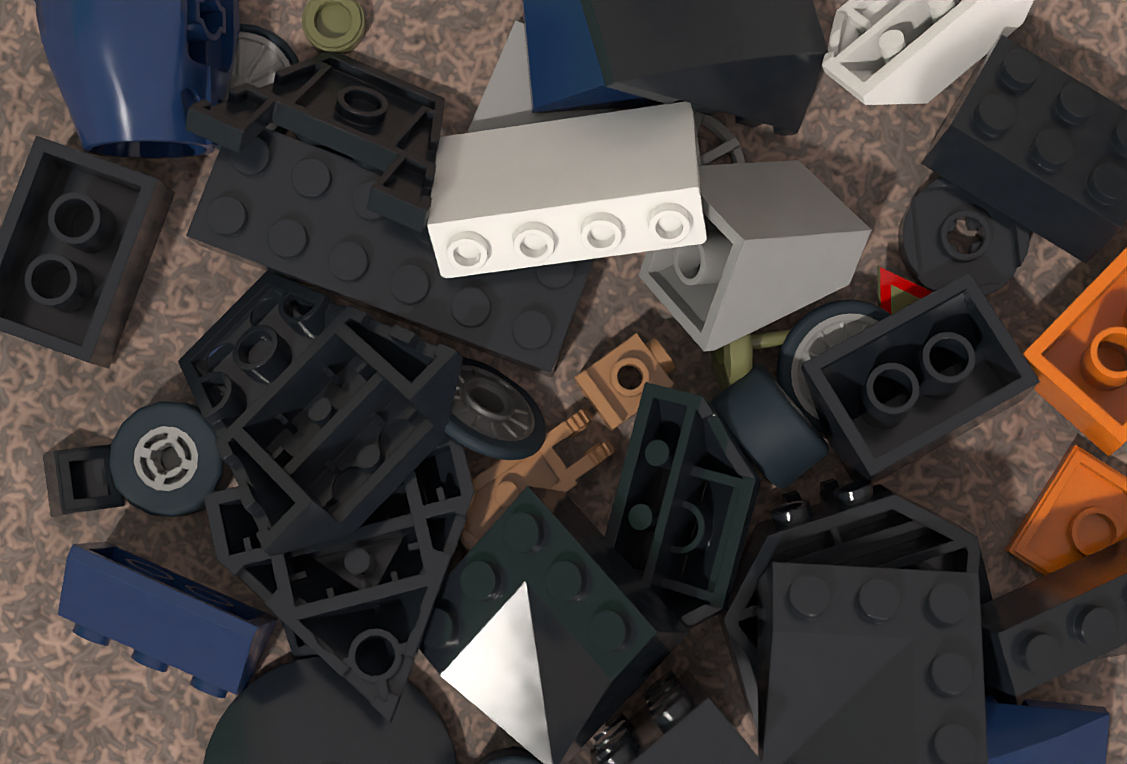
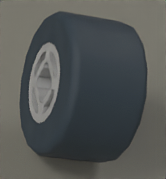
M759 363L754 364L748 374L723 389L711 401L742 451L761 473L780 489L789 486L829 453L828 444L816 427L795 405L771 373Z
M159 401L139 408L122 422L111 443L109 467L116 488L130 505L150 515L180 517L205 510L206 505L203 495L225 490L233 477V472L220 456L215 445L217 437L212 426L203 418L199 407L188 403Z

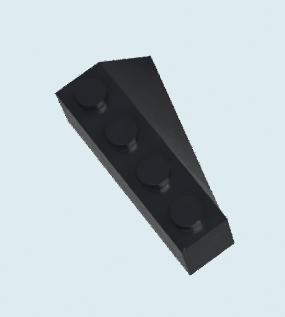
M1127 538L980 605L984 684L1017 697L1089 661L1127 654Z

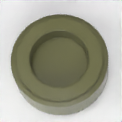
M310 0L303 11L302 26L307 39L318 51L322 53L330 51L346 54L354 50L363 40L366 32V18L357 0Z

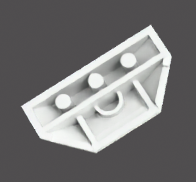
M849 0L836 11L829 36L828 53L824 55L822 67L828 76L865 105L925 104L930 102L984 57L1001 35L1008 37L1024 23L1034 0Z

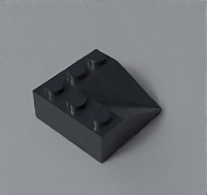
M527 486L444 579L419 650L441 677L543 764H567L690 632L564 491Z
M771 563L757 582L758 757L763 764H988L979 573Z

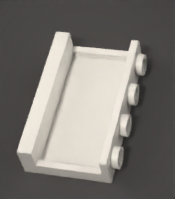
M684 101L440 137L436 154V171L431 191L432 201L427 226L440 274L444 278L702 244L706 241L699 165H701L694 111H692L689 102Z

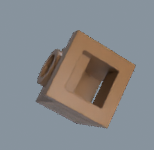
M636 333L588 369L575 376L574 382L612 432L637 414L645 382L672 388L675 385L667 374L676 369V366L662 345L654 337L644 344ZM625 366L637 368L642 375L640 386L632 390L623 388L617 380V374L621 368Z

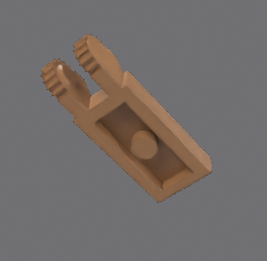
M586 407L546 434L542 447L534 455L520 460L501 459L472 479L476 495L459 538L468 552L527 486L564 491L566 493L578 484L576 479L616 452L609 440L604 443H597L584 452L583 457L568 468L555 452L554 446L566 438H573L585 430L589 422L594 419Z

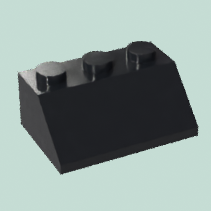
M970 272L801 365V370L828 442L853 482L863 480L866 482L871 481L872 484L1021 402L1040 383V380Z

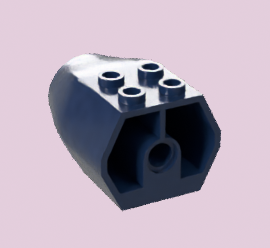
M34 0L36 3V17L40 38L50 69L67 105L85 152L118 158L167 159L194 157L210 154L215 151V146H218L217 143L185 130L188 107L203 99L208 100L212 107L224 102L227 97L238 47L240 30L239 0Z

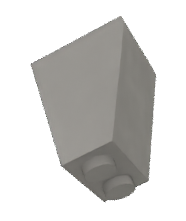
M799 160L699 165L706 241L697 245L646 251L638 275L704 352L713 351L849 285L872 230Z

